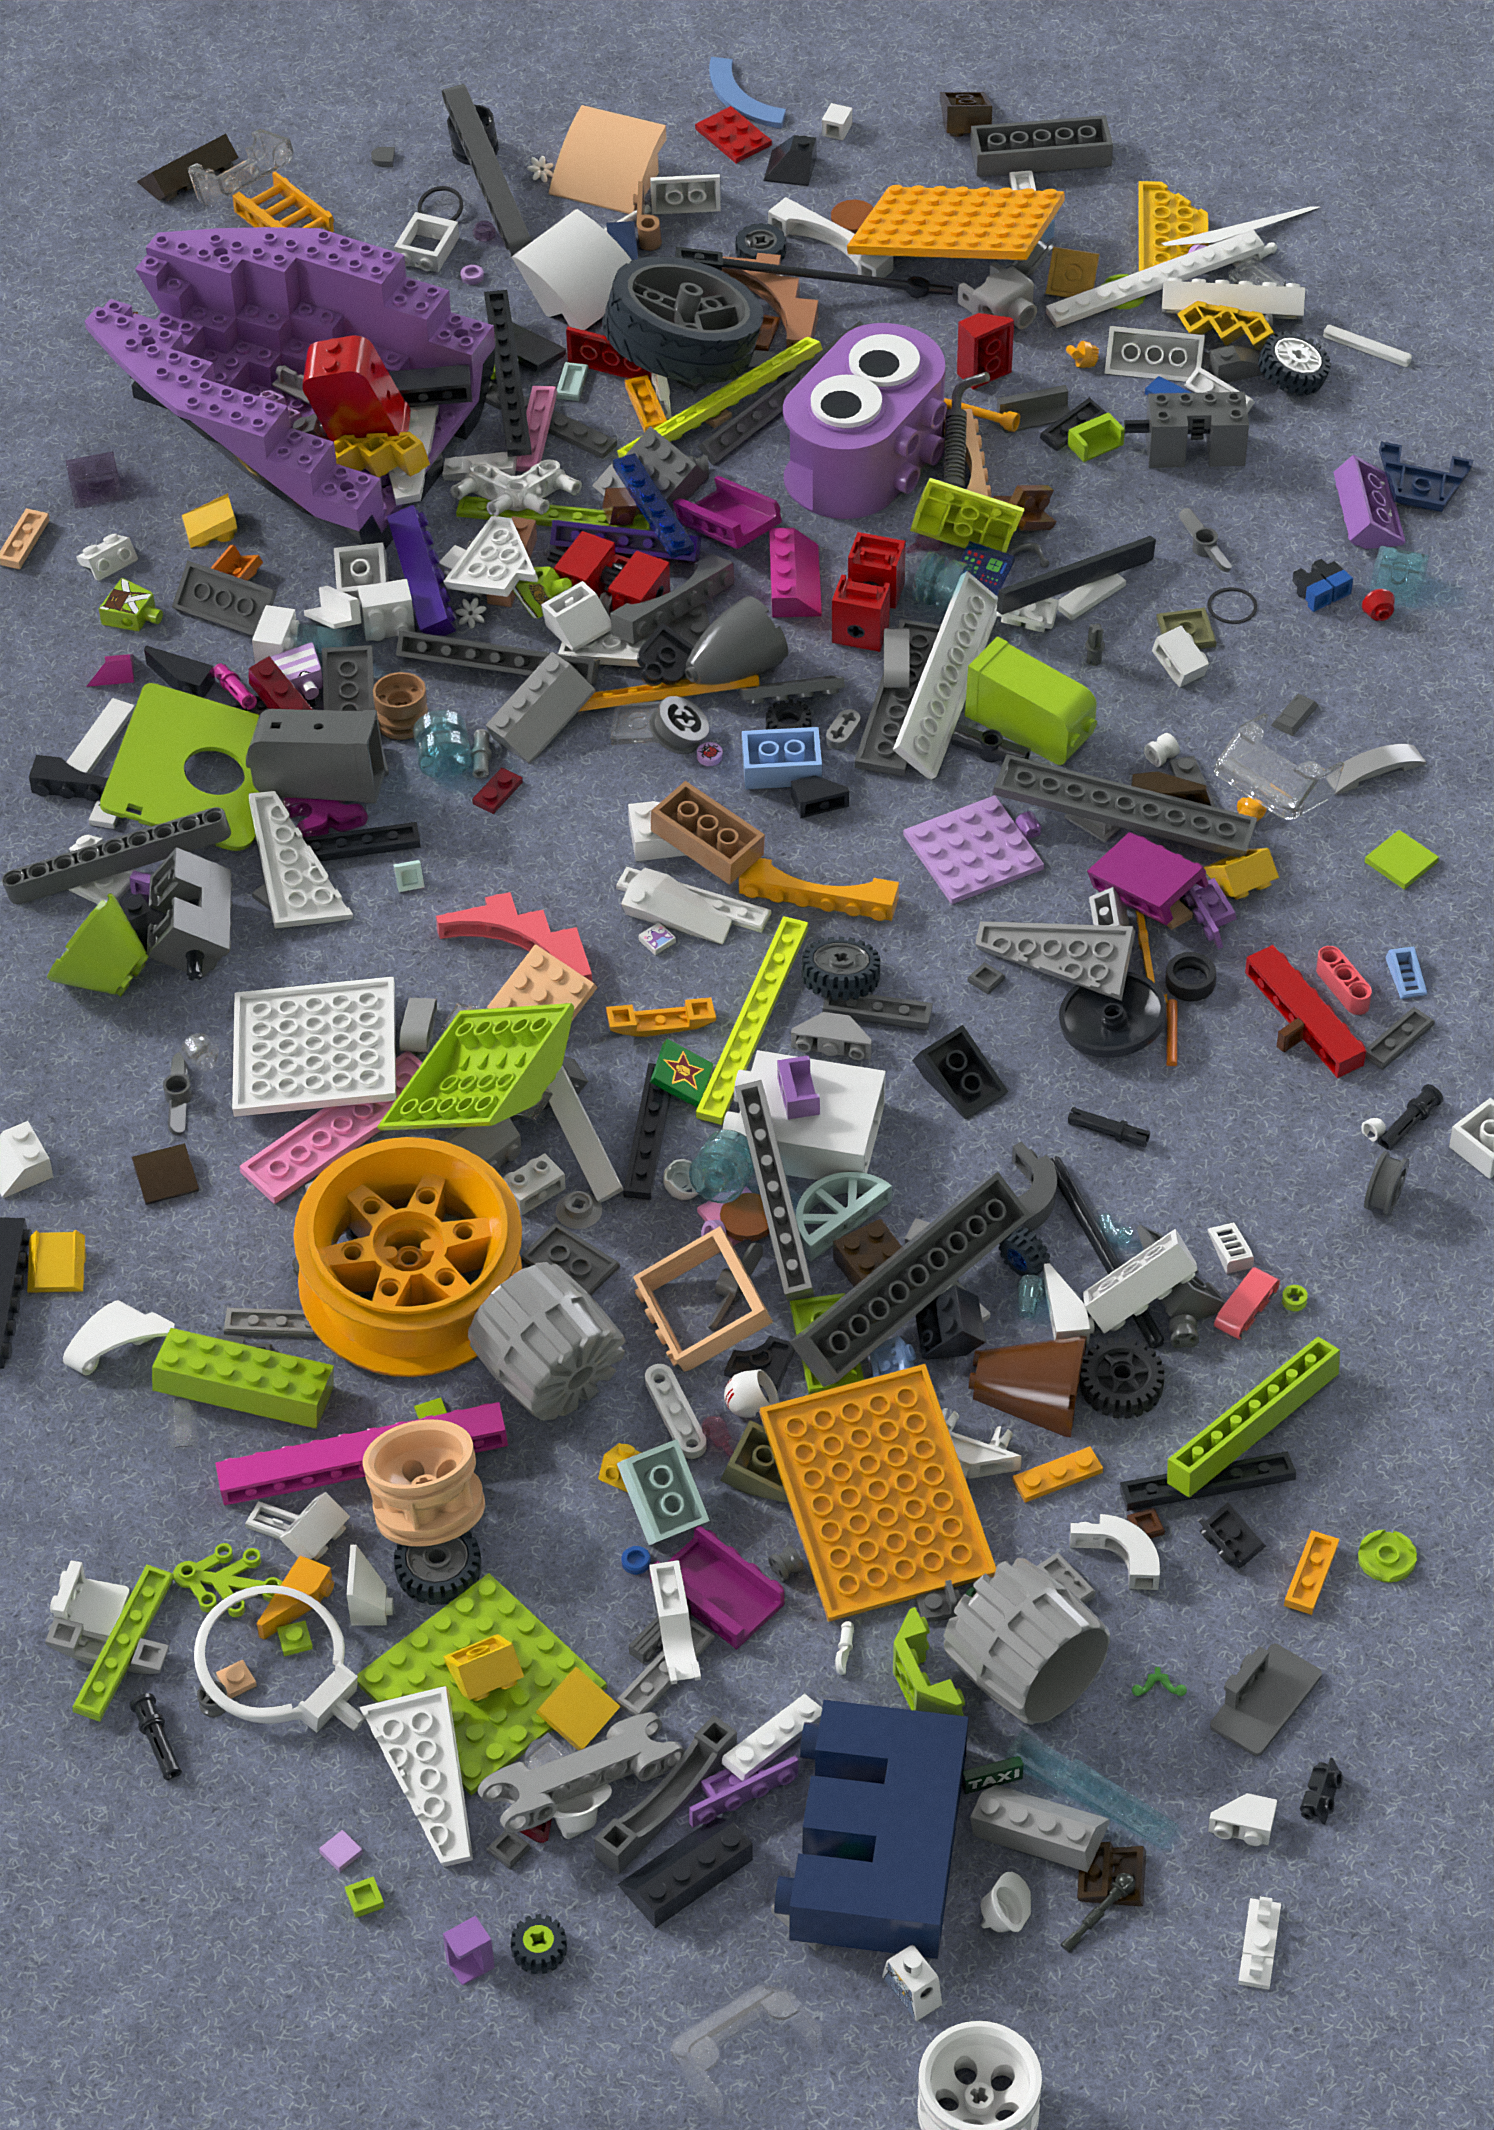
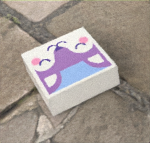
M658 922L639 934V941L654 955H657L676 943V937Z

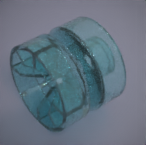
M447 710L433 711L422 716L415 723L413 735L420 770L425 775L438 778L440 777L439 771L441 767H448L451 776L460 775L470 766L472 755L466 723L459 714Z
M719 1130L707 1138L689 1168L690 1182L699 1195L715 1203H729L741 1195L755 1172L747 1137L734 1130Z

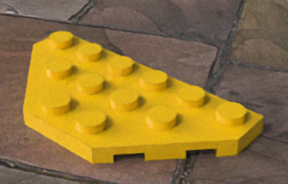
M1139 181L1138 266L1139 271L1188 254L1190 248L1196 245L1164 246L1161 243L1208 232V213L1202 208L1197 210L1191 206V201L1181 194H1174L1169 191L1168 186L1163 182ZM1199 243V245H1206V246H1208V244H1209V243Z

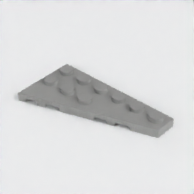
M980 921L975 945L977 949L1122 1001L1135 930L1133 926Z

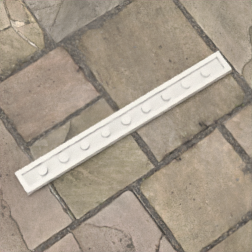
M1253 229L1047 305L1046 313L1055 327L1058 328L1163 289V282L1168 281V278H1182V281L1261 253L1264 251V243Z

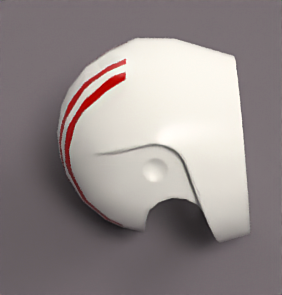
M762 1370L744 1371L735 1374L725 1387V1403L729 1410L739 1417H755L761 1407L780 1403L772 1380ZM759 1384L765 1389L769 1402L764 1397Z

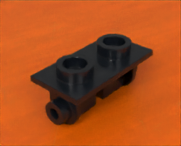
M1333 1758L1329 1759L1328 1764L1319 1762L1313 1767L1308 1788L1317 1791H1306L1300 1806L1303 1818L1310 1820L1313 1819V1816L1319 1817L1324 1825L1328 1815L1334 1811L1336 1790L1340 1789L1343 1783L1342 1772L1337 1767Z

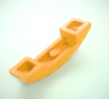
M711 997L685 1000L684 1007L634 1011L633 1005L606 1007L610 1031L629 1036L649 1037L694 1030L716 1021Z

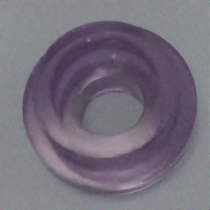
M480 221L476 223L473 229V236L479 241H489L496 236V229L491 222Z

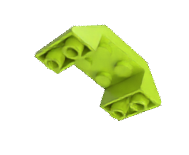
M915 1607L909 1609L893 1644V1674L910 1709L964 1716L962 1706H965L964 1696L959 1688L955 1689L951 1679L931 1685L926 1672L921 1673L918 1665L926 1661V1650H929L927 1634L930 1633L926 1618L924 1616L920 1617Z

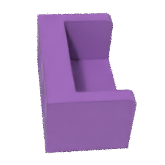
M801 1056L777 1060V1079L787 1119L820 1115L819 1094L815 1093L810 1073V1057Z
M476 1916L443 1933L446 1962L461 1985H465L495 1968L491 1938Z

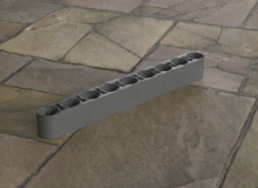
M463 83L443 89L442 97L504 246L506 250L510 251V257H512L532 242L466 85Z
M214 807L13 869L3 875L2 883L9 900L13 904H23L164 860L176 847L190 852L222 842L230 837L231 828L224 810Z

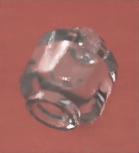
M196 1033L189 1036L181 1046V1055L188 1067L194 1072H209L215 1068L220 1059L219 1048L213 1039L205 1033Z

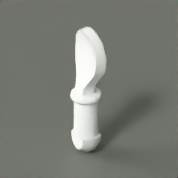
M846 1621L841 1625V1638L838 1644L840 1650L835 1658L836 1670L840 1675L846 1674L848 1655L853 1648L854 1625L850 1621Z

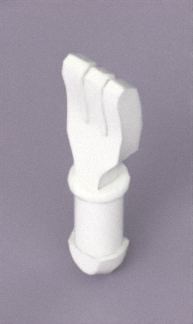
M1268 243L1264 247L1263 252L1232 264L1240 271H1243L1256 261H1261L1262 258L1271 253L1274 254L1277 250V245L1275 243Z

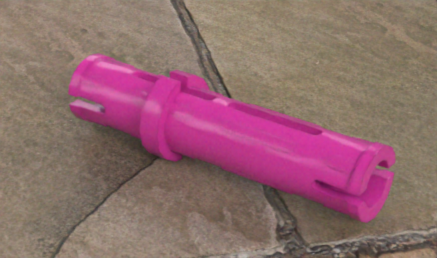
M217 664L214 667V674L220 681L221 687L229 691L244 709L250 710L255 707L257 703L256 697L240 682L239 676L235 672L230 671L226 664Z

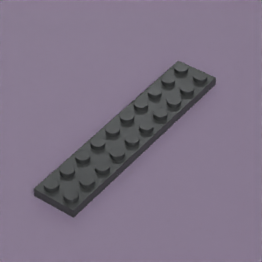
M1008 754L1005 757L993 789V795L1238 858L1246 856L1257 822V818Z

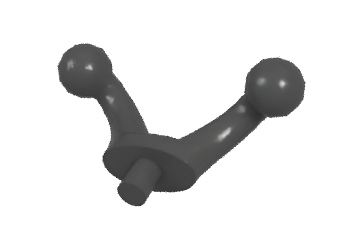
M1029 542L1007 550L1009 558L1015 557L1016 553L1023 550L1036 553L1040 559V566L1044 568L1049 566V560L1044 558L1042 547L1037 543Z

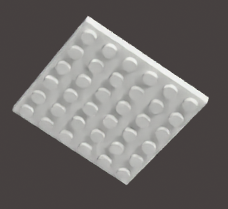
M394 977L235 993L232 1102L234 1117L396 1100Z

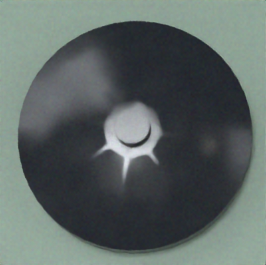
M1127 972L1122 1001L1076 985L1067 993L1059 1009L1061 1031L1066 1041L1084 1054L1101 1058L1126 1056L1145 1048L1159 1036L1167 1020L1166 1001L1161 989L1147 977L1132 972Z

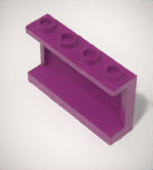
M720 476L714 478L716 490L696 503H691L682 498L673 501L677 520L682 525L736 549L741 548L782 523L781 508L776 500Z
M1131 832L1087 870L1092 886L1097 891L1102 892L1113 887L1126 906L1166 926L1173 920L1170 907L1195 884L1202 888H1206L1209 885L1206 878V870L1202 865L1193 863L1182 855L1174 854L1162 845H1156L1145 837H1139Z
M700 1525L694 1528L693 1539L668 1561L679 1560L686 1601L691 1606V1615L736 1650L785 1605V1592L779 1582L770 1580L762 1574L757 1565L754 1563L749 1564L740 1556L735 1548L727 1547L718 1539L714 1532L705 1530Z

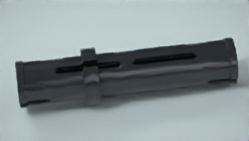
M1076 1107L1071 1108L1068 1116V1124L1114 1137L1118 1142L1124 1140L1145 1148L1147 1146L1146 1142L1150 1138L1149 1130L1128 1125V1122L1121 1120V1122L1077 1109Z

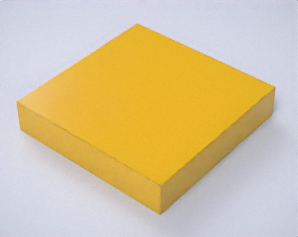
M575 1667L538 1708L536 1713L574 1748L580 1751L588 1745L621 1706L579 1668Z

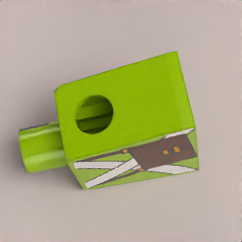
M124 578L119 580L99 607L102 625L140 631L146 621L159 624L163 618V611L155 607L153 593Z

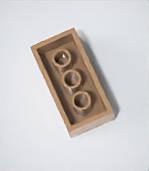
M684 781L651 810L650 830L729 885L764 855L765 834L687 781Z

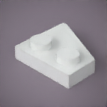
M652 373V387L666 419L672 418L669 399L670 388L667 378Z

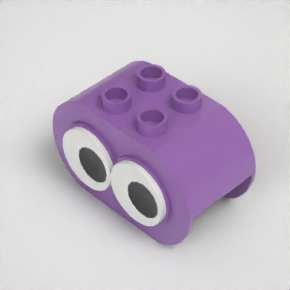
M873 323L856 327L844 334L790 391L783 404V417L787 427L790 429V461L784 470V485L789 495L799 505L818 515L837 519H853L872 515L887 507L900 492L911 493L918 483L920 470L926 463L934 466L940 461L944 453L945 439L943 438L944 417L947 410V405L944 402L945 358L942 350L934 340L916 329L898 324Z

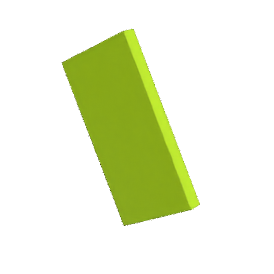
M845 1293L789 1301L796 1336L840 1300ZM801 1358L809 1395L864 1380L861 1363H858L839 1381L823 1387Z

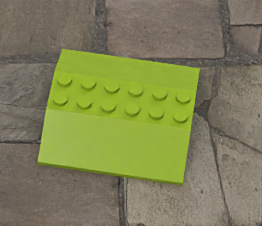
M572 1003L459 1011L377 1128L382 1131L493 1126L534 1106L541 1100L542 1094L549 1084L555 1080L556 1074L562 1067L574 1005Z

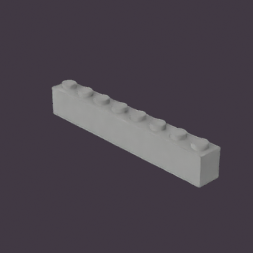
M762 1080L734 1086L787 1302L815 1297Z

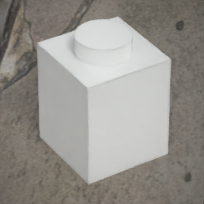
M831 103L822 118V136L844 140L852 125V108Z

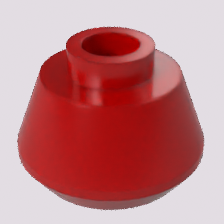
M1375 589L1365 596L1362 602V610L1375 621L1387 620L1394 612L1395 597L1389 590Z

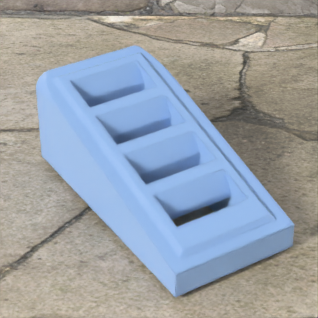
M1415 947L1389 950L1385 958L1400 998L1405 999L1427 995ZM1399 962H1409V964L1406 965L1398 964ZM1403 970H1412V972L1401 974ZM1415 978V981L1403 982V979ZM1418 986L1419 989L1406 991L1405 987Z

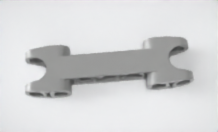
M643 1713L614 1724L607 1732V1740L535 1769L529 1770L523 1762H517L501 1768L481 1782L478 1794L485 1802L503 1801L512 1804L502 1814L500 1823L507 1832H519L550 1820L556 1813V1804L634 1773L640 1781H648L661 1776L674 1768L685 1753V1750L678 1742L669 1741L661 1743L651 1740L650 1737L661 1729L662 1721L655 1713Z

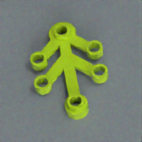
M227 1543L217 1545L214 1554L197 1563L193 1561L181 1562L173 1571L175 1583L180 1587L191 1589L198 1599L199 1607L203 1612H210L217 1605V1600L213 1593L206 1592L201 1583L213 1585L223 1600L234 1594L230 1588L244 1590L255 1586H280L282 1584V1581L275 1577L260 1581L236 1576L249 1568H256L261 1564L260 1552L255 1548L245 1550L242 1559L216 1573L208 1572L214 1566L220 1563L225 1564L232 1560V1547ZM223 1551L228 1552L226 1555H219ZM251 1556L257 1557L254 1560H248ZM185 1571H192L189 1575L183 1574ZM262 1593L264 1600L270 1602L275 1593ZM206 1600L212 1601L210 1604H203ZM244 1600L234 1604L240 1605L239 1609H232L233 1606L228 1608L230 1616L240 1617L245 1613Z

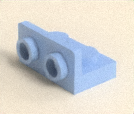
M900 1336L884 1341L871 1352L870 1359L873 1377L914 1367L913 1360H916V1354L911 1344H906Z

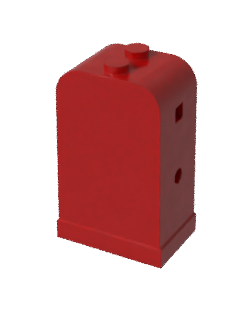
M353 335L318 341L309 346L302 389L330 441L334 442L344 435L366 438L367 434L387 433L388 437L399 436L400 432L409 431L411 409L401 396L371 341L362 336Z

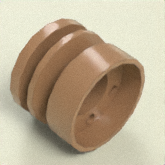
M397 672L388 674L375 683L373 688L375 710H377L380 732L384 736L391 739L404 740L416 737L427 729L429 715L426 687L420 677L411 673Z

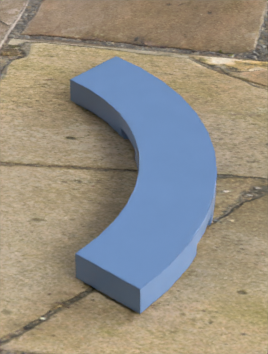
M711 57L709 64L710 80L715 94L727 107L732 106L742 116L754 120L755 123L782 129L786 109L763 104L748 96L734 80L732 74L733 59Z

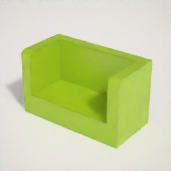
M1108 412L1069 429L1068 446L1083 462H1086L1123 446L1124 428Z

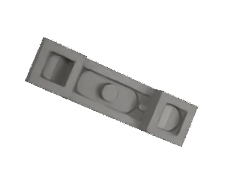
M1393 744L1378 747L1354 756L1333 768L1323 778L1335 795L1357 788L1360 781L1401 768L1404 772L1424 765L1426 761L1414 745Z
M55 1617L45 1645L71 1658L95 1664L109 1636L86 1631L82 1623ZM140 1638L127 1671L138 1674L160 1673L169 1650V1645Z

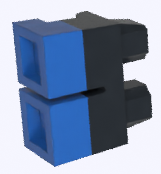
M1319 559L1312 564L1310 573H1307L1302 568L1294 571L1292 581L1297 586V595L1299 597L1303 596L1308 602V607L1315 612L1331 604V602L1334 603L1350 595L1353 577L1335 561L1327 564L1324 560Z

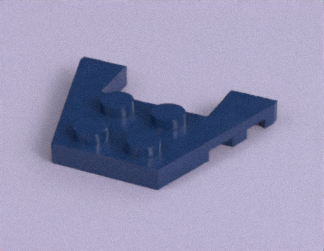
M1381 441L1379 453L1395 503L1443 512L1472 469L1474 462L1471 459L1452 456L1449 473L1400 463L1402 445Z

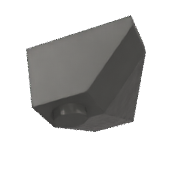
M1141 1224L1137 1228L1143 1250L1163 1238L1159 1232ZM1194 1276L1184 1284L1179 1282L1171 1288L1172 1291L1169 1295L1161 1299V1302L1166 1307L1165 1312L1171 1318L1179 1315H1191L1196 1320L1218 1313L1227 1302L1210 1282L1205 1284L1197 1276Z

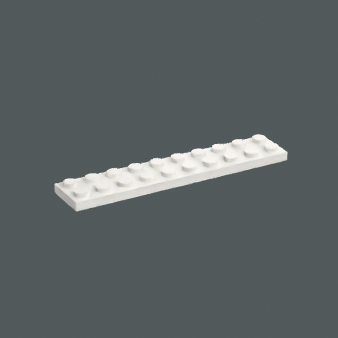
M968 571L959 578L893 748V751L927 779L931 780L937 777L966 700L968 665L985 649L997 618L998 597Z

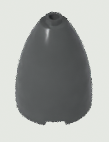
M747 596L723 612L705 630L692 649L686 662L685 674L691 682L700 685L725 684L750 676L760 675L780 665L784 658L788 656V645L781 627H775L772 619L767 615L769 609L758 599Z

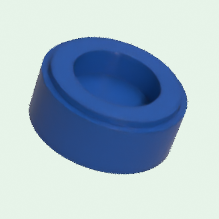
M641 1546L629 1547L622 1554V1567L630 1574H642L651 1565L650 1553Z

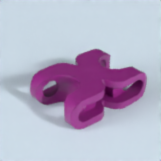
M285 797L282 802L290 814L289 818L297 816L308 817L300 821L296 826L301 831L302 837L329 834L330 827L338 832H346L365 825L368 820V814L362 805L341 804L345 800Z

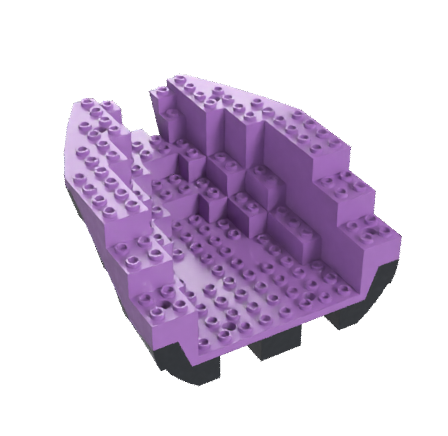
M215 228L157 233L146 246L147 255L135 268L161 311L156 320L133 314L132 305L110 299L103 308L97 306L85 320L87 331L110 357L130 375V378L135 380L131 385L133 398L169 409L244 473L297 510L311 515L359 545L383 542L386 550L393 541L387 516L397 512L402 506L396 505L388 473L379 478L372 475L365 468L357 471L336 464L333 441L293 429V426L290 427L288 406L300 412L301 417L313 415L315 412L310 404L272 386L278 379L276 369L278 366L286 365L289 369L297 372L298 376L300 374L304 376L307 351L311 344L353 335L362 336L371 341L387 371L469 364L473 402L438 405L439 410L435 420V431L431 451L428 455L430 465L427 466L424 476L422 501L443 472L442 450L453 436L466 440L479 423L491 376L494 373V325L452 313L449 290L406 277L404 254L320 228ZM272 390L285 397L286 405L259 397V395L263 391Z

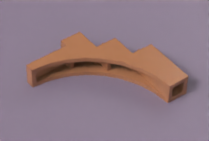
M757 253L756 260L723 256V258L781 265V256L774 254ZM722 267V272L730 275L731 278L734 277L772 306L780 316L785 327L787 348L806 337L814 339L819 317L818 300L799 298L798 277Z

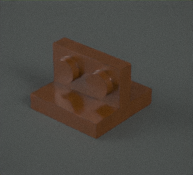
M1017 485L1012 496L993 497L994 499L1024 508L1017 526L1021 530H1051L1057 522L1044 512L1054 492L1048 485Z

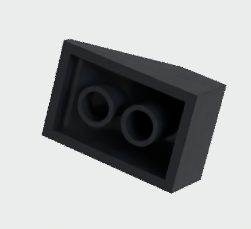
M963 1025L919 1052L912 1060L924 1079L965 1120L1009 1092Z

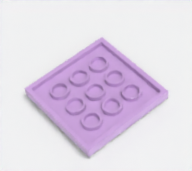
M995 795L903 831L904 837L951 905L1044 869V863Z

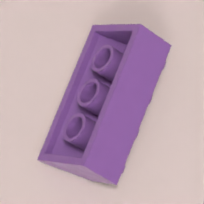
M1353 454L1333 472L1350 542L1364 549L1403 545L1405 538L1386 473ZM1390 508H1391L1392 517H1390V516L1388 515V513L1390 512Z

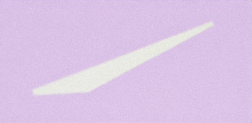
M1307 207L1161 244L1170 246L1214 243L1320 207Z

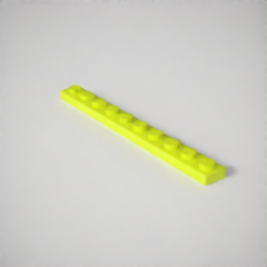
M810 337L802 339L654 429L669 442L681 438L682 434L690 429L698 428L708 418L718 416L723 409L736 405L743 397L756 393L763 385L776 381L778 376L794 370L803 361L814 358L815 354L823 350L820 341ZM640 437L617 450L620 459L627 454Z
M783 916L696 1110L697 1119L720 1125L723 1124L726 1113L734 1099L737 1073L739 1070L746 1071L806 936L808 922Z

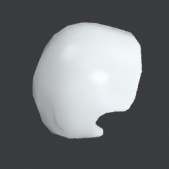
M686 1159L674 1160L665 1169L663 1174L665 1189L672 1197L679 1200L694 1198L701 1193L706 1185L704 1183V1171Z

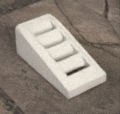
M1235 1223L1208 1229L1209 1236L1226 1274L1253 1268L1254 1256ZM1226 1231H1231L1232 1233L1220 1237L1218 1236V1233ZM1230 1239H1234V1240H1235V1241H1231V1242H1227V1243H1223V1242H1222V1241H1226V1240H1230ZM1238 1246V1248L1229 1249V1250L1226 1249V1248ZM1241 1253V1255H1236L1232 1257L1230 1256L1233 1254Z

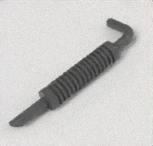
M988 372L961 380L955 386L952 393V409L947 410L945 415L943 482L963 489L965 486L967 412L961 409V399L963 393L968 388L990 381Z

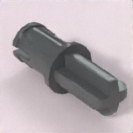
M1099 623L1089 626L1088 640L1085 643L1087 663L1091 664L1092 659L1093 666L1101 663L1102 651L1105 649V642L1103 641L1104 629Z

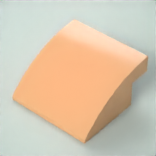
M581 105L562 145L553 173L549 195L627 214L636 211L637 205H633V194L638 195V181H643L645 196L650 188V179L657 177L659 173L658 153L666 141V125Z

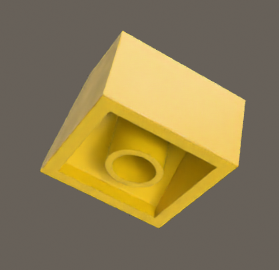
M1269 848L1248 849L1246 856L1240 858L1228 856L1204 867L1210 879L1215 878L1226 897H1234L1235 900L1248 896V891L1251 889L1261 890L1272 885L1270 881L1279 878Z
M499 1634L443 1656L461 1694L469 1700L478 1701L490 1695L489 1691L499 1687L500 1689L510 1688L517 1684L518 1679L524 1677L513 1644Z

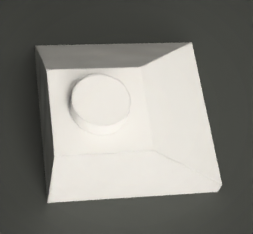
M350 1545L347 1600L351 1625H387V1615H393V1598H388L385 1583L358 1546Z

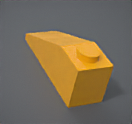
M299 1555L280 1586L301 1591L320 1603L324 1596L329 1597L332 1593L334 1581L330 1567ZM275 1593L257 1622L259 1638L265 1640L277 1632V1627L290 1624L313 1608L297 1598Z

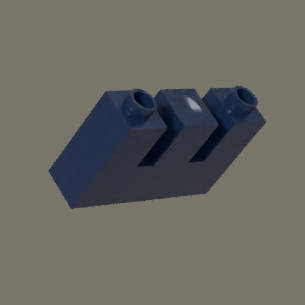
M823 1700L820 1723L804 1722L800 1758L815 1760V1776L811 1775L803 1821L802 1854L798 1853L794 1878L778 1877L774 1903V1914L789 1915V1940L895 1954L913 1945L923 1957L938 1959L961 1797L962 1772L964 1771L967 1752L969 1717Z

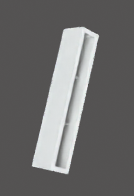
M1173 277L1163 282L1161 313H1179L1194 302L1201 301L1217 306L1223 305L1239 308V310L1249 312H1261L1263 316L1272 314L1273 318L1302 320L1304 316L1305 288L1300 287V284L1288 283L1284 287L1276 286L1277 284L1273 282H1264L1262 285H1253L1251 281L1229 284L1228 280H1216L1215 283H1206L1205 279H1192V282H1182V278Z

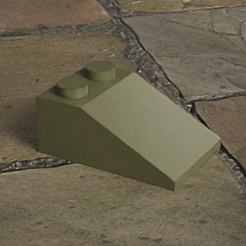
M750 1420L720 1481L746 1494L789 1503L765 1428Z

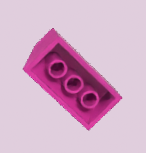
M795 528L770 529L772 618L822 616L818 544Z

